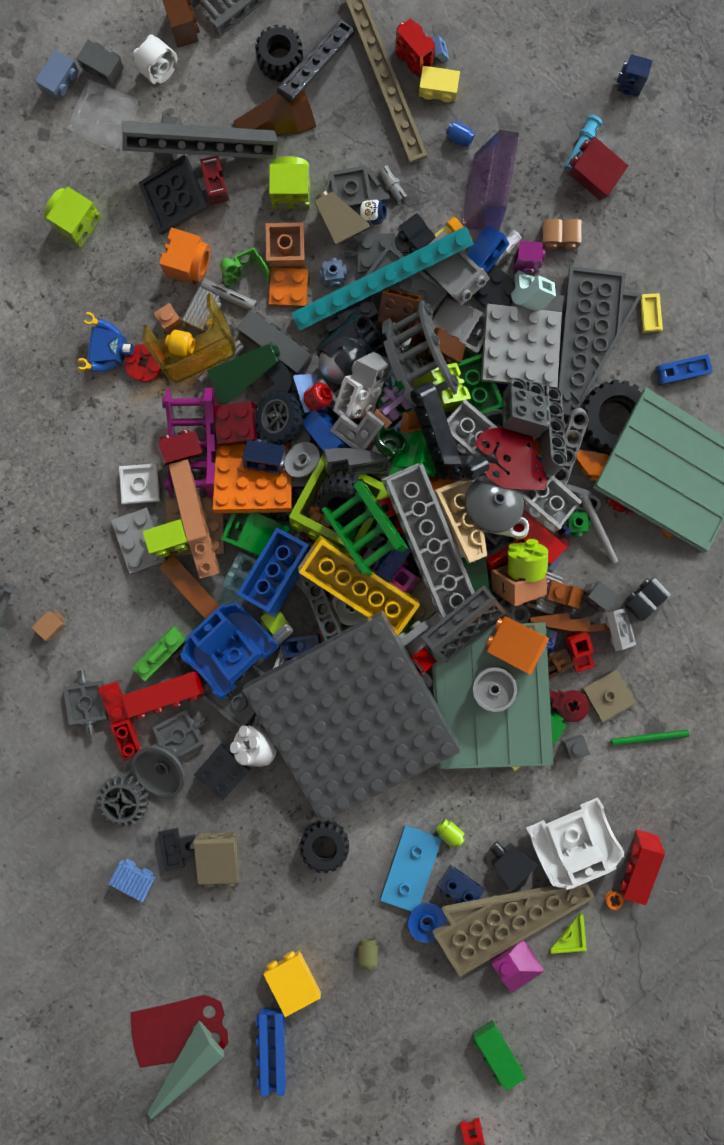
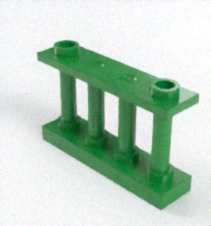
M359 480L353 485L357 490L355 496L335 511L326 507L322 508V511L325 514L324 520L329 526L334 528L356 562L354 564L356 570L360 574L371 576L373 573L369 569L370 565L390 550H397L403 553L408 547L368 486ZM360 501H364L367 506L365 508L366 511L345 527H342L337 518ZM370 517L375 518L378 522L376 527L353 544L348 534ZM385 533L388 537L387 543L363 560L358 550L379 534Z

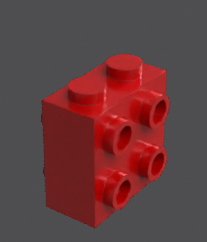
M410 18L406 22L400 23L396 29L395 53L407 63V67L412 73L415 72L420 77L423 66H433L435 43L431 37H427L423 33L421 26Z

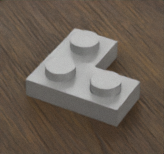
M370 411L359 425L342 414L330 431L353 449L365 450L385 423Z

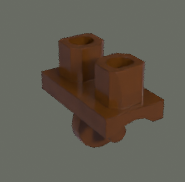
M565 648L548 657L549 680L575 665Z

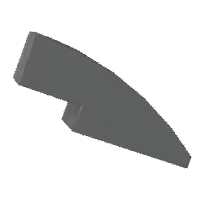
M353 448L324 449V464L327 474L346 471L351 472V475L356 474L358 476L383 472L387 468V456L376 452Z

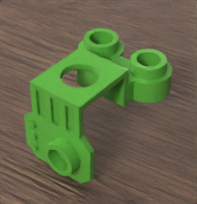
M254 247L235 255L234 261L230 258H224L220 262V269L223 272L222 280L227 287L235 285L239 278L243 277L242 266L250 262H256L267 282L269 281L270 270ZM250 255L246 261H240L243 256Z

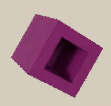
M399 565L389 581L403 592L411 593L422 577L408 566Z

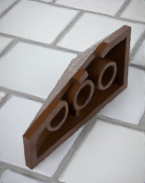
M305 91L293 103L276 94L234 120L236 128L275 130L276 136H281L284 133L300 134L316 127Z

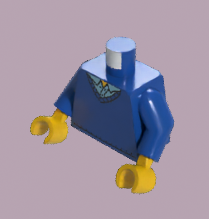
M90 312L85 313V315L92 318V321L87 322L83 320L84 324H94L95 327L91 329L87 360L84 358L77 360V363L85 365V367H77L79 372H85L89 369L91 372L106 373L116 368L117 365H122L124 363V355L134 354V345L127 344V339L116 326L103 319H95L94 315Z

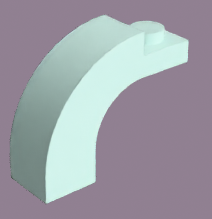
M519 270L514 275L515 289L511 293V297L515 304L537 312L545 308L556 297L554 282L539 275L534 279L533 276Z

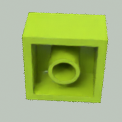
M181 519L142 531L149 554L160 559L171 556L170 553L174 551L181 553L189 550L190 545L187 542Z

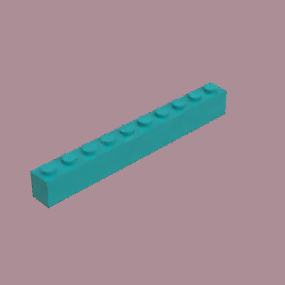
M465 226L292 312L291 314L299 331L474 245L468 229Z

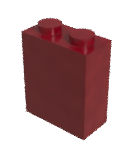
M593 137L589 141L586 139L579 147L581 151L570 160V167L567 173L596 198L602 200L609 196L629 165L599 139Z

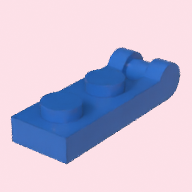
M709 354L655 367L656 372L660 376V386L713 373ZM671 370L672 376H667L666 371Z

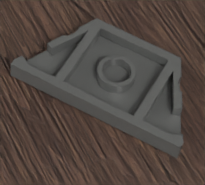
M366 165L331 171L328 174L324 191L327 190L328 193L333 192L351 208L360 207L365 200L379 199L382 203L390 201L388 193H385L379 181L372 176V172Z

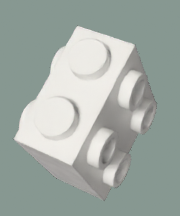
M352 375L345 376L341 383V389L336 398L333 411L340 416L344 414L350 420L365 417L369 411L373 413L384 382L370 388L351 379Z

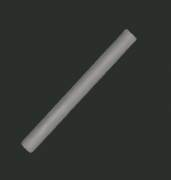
M583 494L580 498L611 564L618 562L616 554L588 494Z

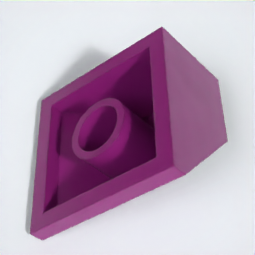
M524 940L490 959L492 966L511 993L544 972Z

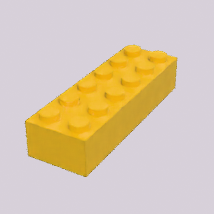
M320 535L298 566L299 573L367 617L383 610L395 632L399 635L420 606L418 599L409 593L403 592L370 567L369 569L373 575L360 574L354 566L356 562L349 553Z

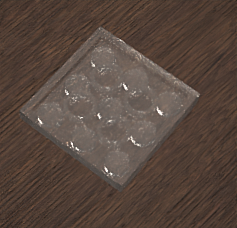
M88 79L66 130L71 134L119 153L122 147V121H133L141 102L135 97Z

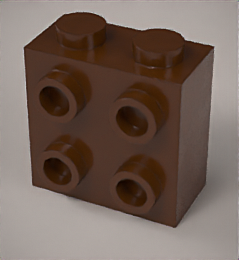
M387 287L382 292L376 328L382 332L383 321L390 318L392 323H398L419 311V301L424 299V296ZM419 320L401 329L399 334L419 324Z
M436 327L434 333L440 340L439 348L446 364L461 363L466 344L459 341L458 337L447 334L446 330ZM424 331L412 336L409 350L426 341ZM430 348L416 355L419 358L429 360L428 363L435 360Z

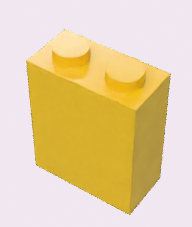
M300 950L295 953L290 951L283 956L284 959L268 963L263 973L285 1017L317 1001L321 997V991Z

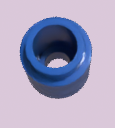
M455 121L454 124L450 123L446 131L448 139L462 147H469L475 136V132L471 128L458 121Z

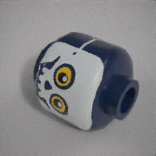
M379 199L365 200L358 209V214L370 226L380 225L387 217V208Z

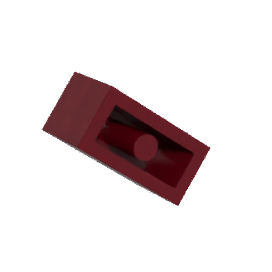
M184 430L173 437L165 435L160 437V440L156 443L163 467L183 460L197 458L202 454L195 431L189 432V430Z

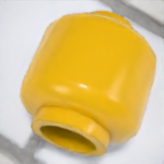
M173 330L170 335H167L165 345L168 346L171 354L187 357L194 351L195 339L189 332Z

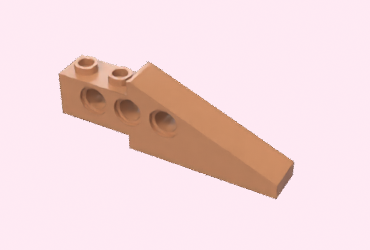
M189 460L169 464L187 542H189L199 578L219 574V564Z

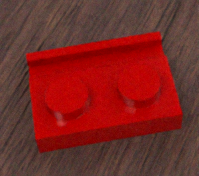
M518 539V540H516V541L513 542V543H521V542H520V540ZM509 545L487 558L489 577H491V570L508 565Z

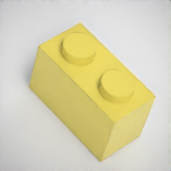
M423 66L419 97L427 100L439 99L443 102H455L460 71Z

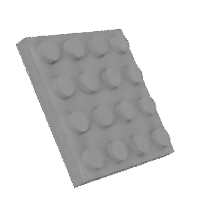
M487 304L485 306L481 381L510 384L514 378H522L557 388L562 312L547 310L535 312L527 308Z

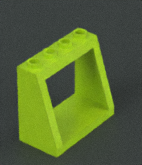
M323 453L289 516L290 525L295 531H302L315 541L321 535L349 553L335 531L302 515L320 488L322 481L327 475L330 476L331 474L326 472ZM366 474L358 475V479L365 481L364 483L368 486L376 500L388 496L382 482ZM386 504L381 506L384 512L388 511ZM370 517L363 523L354 543L365 536L378 523L375 518ZM363 546L361 549L358 550L360 555L366 546Z

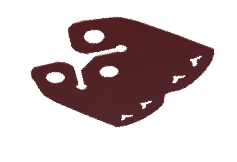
M503 427L487 429L481 433L476 440V447L484 454L491 455L496 447V442H499L500 446L495 454L499 464L510 472V475H507L498 465L491 463L489 464V470L485 473L489 480L507 489L545 490L547 484L546 473L543 470L542 463L536 458L537 447L532 436H525ZM483 441H488L489 444H490V447H489V448H485V447L482 445V442H483ZM505 454L510 456V462H506L503 459ZM493 470H497L500 473L499 478L492 475Z

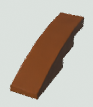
M174 554L159 566L169 580L205 619L220 606Z
M569 612L532 617L528 620L530 623L546 622V628L563 631L594 632L610 630L606 623L590 625L589 618L570 620Z

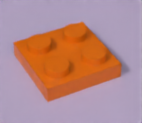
M271 267L269 306L295 308L306 306L308 269Z

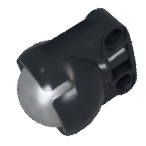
M351 313L343 324L319 343L316 348L319 367L322 375L328 381L334 384H341L345 376L352 375V365L356 360L372 352L377 353L379 349V354L388 358L384 345L385 340L367 316Z

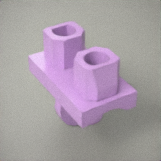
M396 386L391 390L387 387L383 389L385 395L380 399L385 404L378 410L391 421H395L400 417V413L395 408L396 406L401 404L405 410L411 408L403 394L406 389L403 388L400 392H398L399 390Z

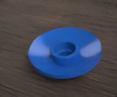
M432 903L418 905L412 910L408 918V928L411 935L423 943L437 941L432 931L447 923L443 910ZM429 918L430 922L425 924L423 920Z

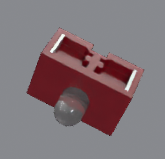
M219 156L200 159L204 177L197 179L201 190L207 189L211 205L229 201Z

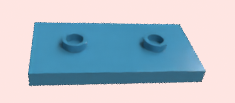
M407 825L404 826L380 901L412 911L421 904L442 840L439 836Z

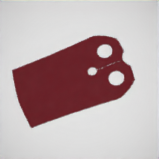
M201 995L131 1012L132 1040L140 1068L175 1062L193 1032V1026L199 1020L211 1033L219 1034L220 1042L218 1045L224 1050L228 1045V1031L221 1024L225 1016L222 1003L210 996ZM206 1006H213L216 1013L214 1017L207 1018L204 1016L203 1010Z

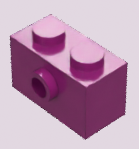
M519 241L514 254L513 273H517L519 270L526 274H536L545 259V250H542L543 243Z

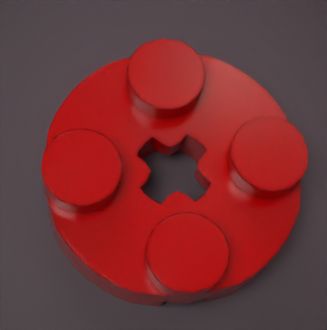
M150 344L134 346L133 355H124L125 370L132 379L148 383L159 377L163 367V359L158 350ZM142 359L148 360L146 363L147 367L145 368L139 366Z

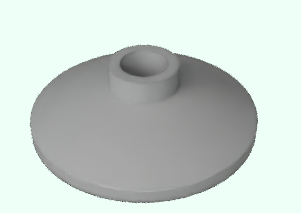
M301 442L296 444L286 455L284 462L285 470L295 478L309 475L319 463L320 452L313 443Z

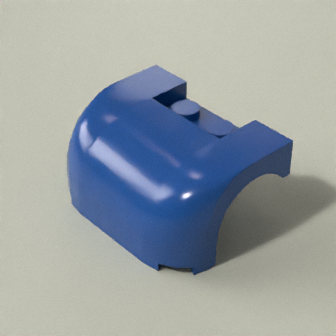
M234 602L219 606L184 640L186 643L180 655L184 662L193 667L208 682L213 694L223 700L237 687L234 682L260 657L266 659L279 645L254 616Z

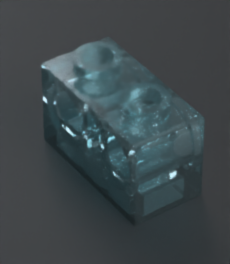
M239 551L222 586L238 593L239 589L235 587V581L239 578L245 581L250 571L246 572L243 570V564L250 561L254 566L257 560Z

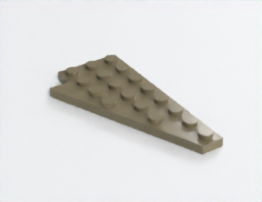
M586 882L568 890L552 885L443 906L442 910L448 922L432 932L459 977L595 897Z

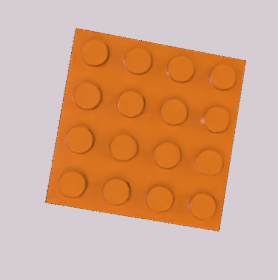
M282 443L283 446H286V453H288L291 449V443ZM216 444L213 496L214 514L292 512V476L287 473L285 466H283L282 474L245 469L242 456L246 444L224 446Z

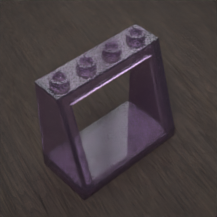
M499 130L474 154L462 221L463 227L466 226L468 230L482 232L487 225L498 231L500 230L507 208L519 133Z

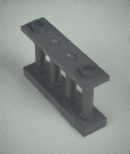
M208 0L190 1L194 8L201 4L214 19L212 22L214 31L220 38L266 0H239L237 3H234L232 0H222L229 8L223 14H219Z

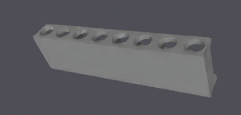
M465 399L447 418L457 451L462 456L481 455L486 458L489 464L494 463L498 465L507 475H510V472L499 464L495 454L500 446L499 442H496V447L491 455L484 454L476 447V440L481 433L487 429L497 428V426ZM483 441V442H482V445H483L485 448H489V447H490V444H489L488 441ZM505 454L503 456V459L506 462L511 461L509 455ZM497 470L492 471V474L500 475ZM546 474L547 484L545 490H519L523 496L524 510L554 535L555 532L561 529L564 522L582 501L554 476Z
M417 463L383 478L382 482L435 611L441 621L475 592L423 464Z

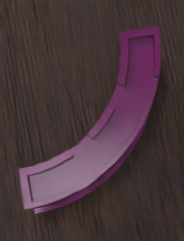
M205 388L204 396H201V398L172 399L171 390L166 389L165 397H162V407L166 408L168 435H171V437L175 436V426H203L206 428L207 438L198 441L201 448L207 449V459L189 462L191 469H204L207 471L206 478L194 481L197 488L207 490L208 497H213L217 444L213 416L215 406L213 388ZM173 406H201V408L205 409V416L203 418L174 419ZM168 466V479H165L164 486L165 490L169 492V497L174 498L175 489Z

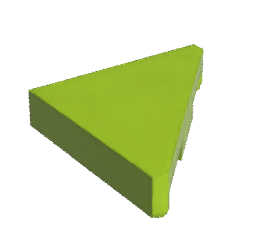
M579 913L552 945L549 949L550 954L587 951L583 913Z

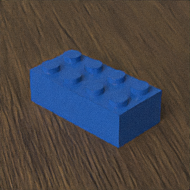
M276 527L236 595L271 616L276 617L299 578L298 566L311 549V546Z

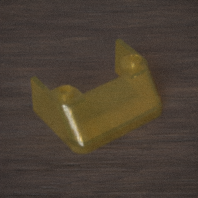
M211 293L207 294V310L210 313L207 316V325L210 329L193 337L195 339L194 351L185 357L169 352L168 346L165 345L167 336L156 339L148 325L143 326V343L167 378L172 382H181L235 355L236 345L228 323Z

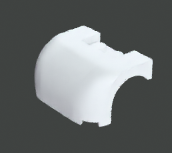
M598 798L581 804L580 810L547 824L543 820L526 827L540 864L553 886L566 888V890L575 888L617 869L616 865L624 857L623 848L615 838L606 819L603 804Z

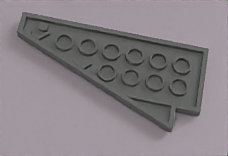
M570 266L568 269L557 387L562 393L564 417H569L572 410L581 407L642 296V293L624 291L626 273Z

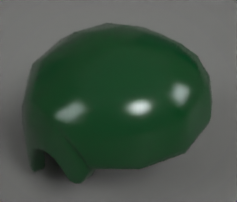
M383 426L377 432L375 446L382 455L397 456L405 448V438L394 427L385 429Z

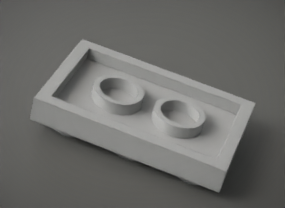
M148 508L111 520L129 574L137 573L166 561V558L160 559L149 554L142 531L154 528L155 526Z

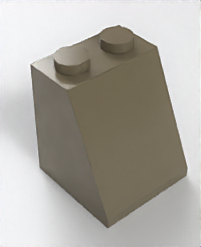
M326 190L317 195L315 205L334 245L370 227L365 219L333 192L328 193Z
M238 832L200 833L194 839L198 884H203V887H214L215 884H223L225 887L234 886L240 879Z

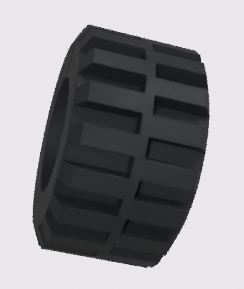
M274 25V28L269 26L267 31L263 30L260 33L261 37H258L256 40L257 62L259 69L263 71L265 76L269 75V79L273 80L276 78L277 81H281V79H286L303 60L302 42L297 32L294 33L292 28L287 29L285 25H282V27ZM276 49L289 51L282 58H275L270 55Z
M338 471L337 474L333 472L330 476L327 475L321 483L317 497V508H320L319 512L324 514L322 511L324 507L335 511L355 496L357 490L353 485L359 480L363 483L365 481L358 479L359 476L356 474L351 475V472L343 473V471ZM360 501L337 518L340 524L344 522L349 524L365 512L366 504L364 501Z
M329 820L324 823L317 821V823L311 824L305 830L300 842V855L303 857L304 864H308V868L311 870L315 869L317 873L324 871V874L331 870L334 872L338 867H341L349 853L348 835L344 832L343 827H339L336 822L331 823ZM320 836L332 838L336 843L334 854L327 857L318 855L313 849L315 839Z

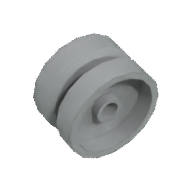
M486 667L475 677L473 684L474 698L478 705L485 710L492 712L503 711L510 707L516 699V681L512 674L503 667ZM496 685L499 688L497 693H493L492 686Z

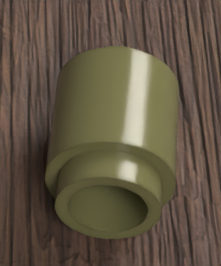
M361 939L358 945L359 965L363 966V969H374V966L378 965V944H376V939Z

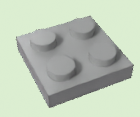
M627 608L606 613V624L610 628L612 635L610 640L612 646L615 647V651L635 646L636 643Z

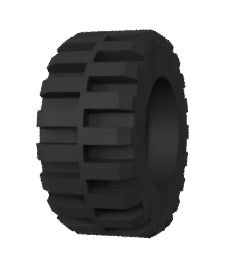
M612 380L610 383L606 381L601 383L600 386H596L586 396L580 408L586 411L589 421L582 440L589 442L588 447L590 449L596 448L597 453L611 454L620 435L611 434L603 428L599 420V410L604 404L615 402L623 405L631 414L641 395L638 385L630 386V382L625 380L619 383V380ZM578 414L577 421L582 422L584 415Z

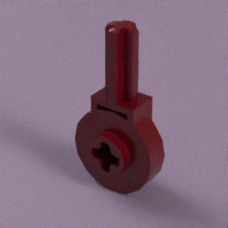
M549 689L551 706L557 708V712L564 720L579 722L586 717L589 712V701L583 693L576 690L566 692L558 690V692ZM576 701L575 705L578 708L577 710L573 709L571 712L568 704Z

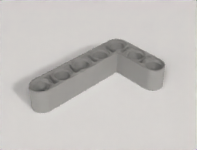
M576 408L571 411L565 427L566 450L571 452L572 455L561 469L565 471V475L562 477L554 475V477L572 493H576L580 500V496L583 494H588L590 499H595L596 502L593 504V507L597 511L601 504L597 493L567 484L589 421L586 411L582 408ZM582 414L584 415V420L579 423L575 422L574 417ZM570 433L578 435L574 441L568 440L567 437ZM583 502L576 507V509L586 511Z

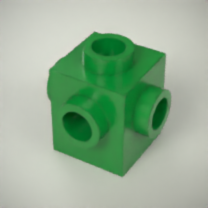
M575 509L564 522V525L572 530L569 533L572 537H582L591 528V519L588 517V512ZM576 519L580 520V525L575 523Z

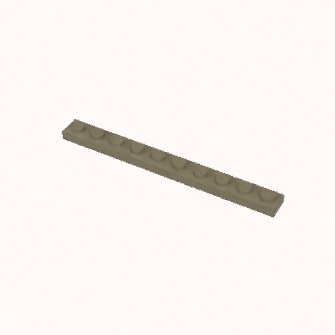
M345 0L409 165L426 159V150L366 0Z

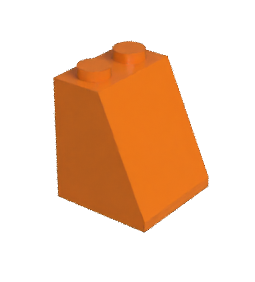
M506 616L503 619L499 618L494 627L497 630L495 636L490 635L485 645L488 647L487 652L531 675L549 638Z

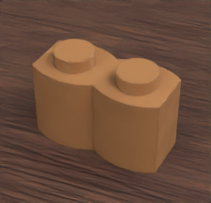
M543 220L542 247H546L547 250H556L557 247L565 248V250H575L581 244V220Z

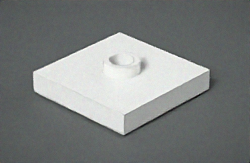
M157 463L119 466L122 505L161 502Z

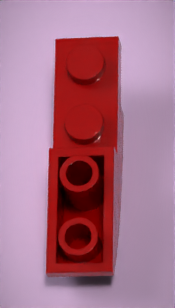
M118 680L99 686L98 690L110 719V727L122 760L126 761L132 759L141 749L133 717L128 718L121 697L123 693Z

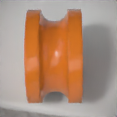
M610 890L605 894L604 902L610 909L618 910L623 906L624 899L617 891ZM615 895H617V904L613 903V905H611L612 902L610 901V898H615Z

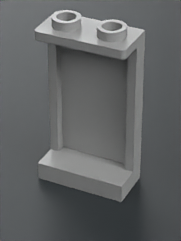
M442 231L431 243L447 236V234ZM463 251L424 269L461 306L490 279L485 270L477 266Z

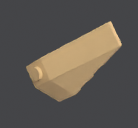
M457 481L435 490L434 493L453 540L469 564L487 556L485 537L482 529L472 522L465 507L466 492L473 482Z

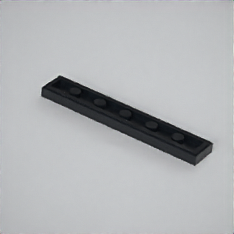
M339 19L277 88V93L293 103L355 34V28Z

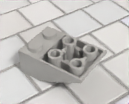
M445 298L432 320L433 329L436 327L446 330L447 334L458 337L459 341L466 344L464 353L471 357L478 355L483 347L485 313L466 305L461 306L458 302Z

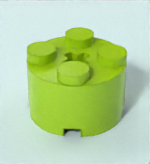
M528 539L526 542L509 545L508 575L512 579L519 581V578H524L526 582H536L545 578V574L548 571V549L545 546L538 544V541L535 539Z

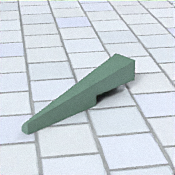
M200 1020L197 1022L153 1104L149 1108L148 1115L150 1119H153L223 1059L225 1051L211 1037L212 1033Z

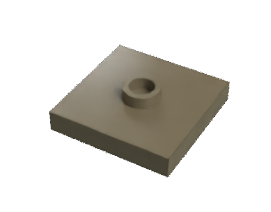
M617 669L582 688L601 722L636 704Z

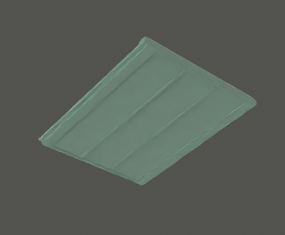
M644 387L593 488L706 554L724 521V436Z
M546 622L522 623V625L546 636ZM495 625L490 626L447 663L432 651V657L437 661L432 666L434 700L460 743V753L438 763V769L553 765L547 644L531 675L487 652L488 647L485 645L490 635L495 636L497 632L494 629ZM486 667H503L512 674L516 681V699L510 707L503 711L492 712L485 710L478 705L474 698L473 684L475 677ZM496 685L491 687L493 693H497V690H499Z

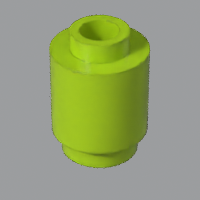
M444 819L435 830L438 836L451 848L454 846L458 848L465 840L463 837L464 832L452 821Z

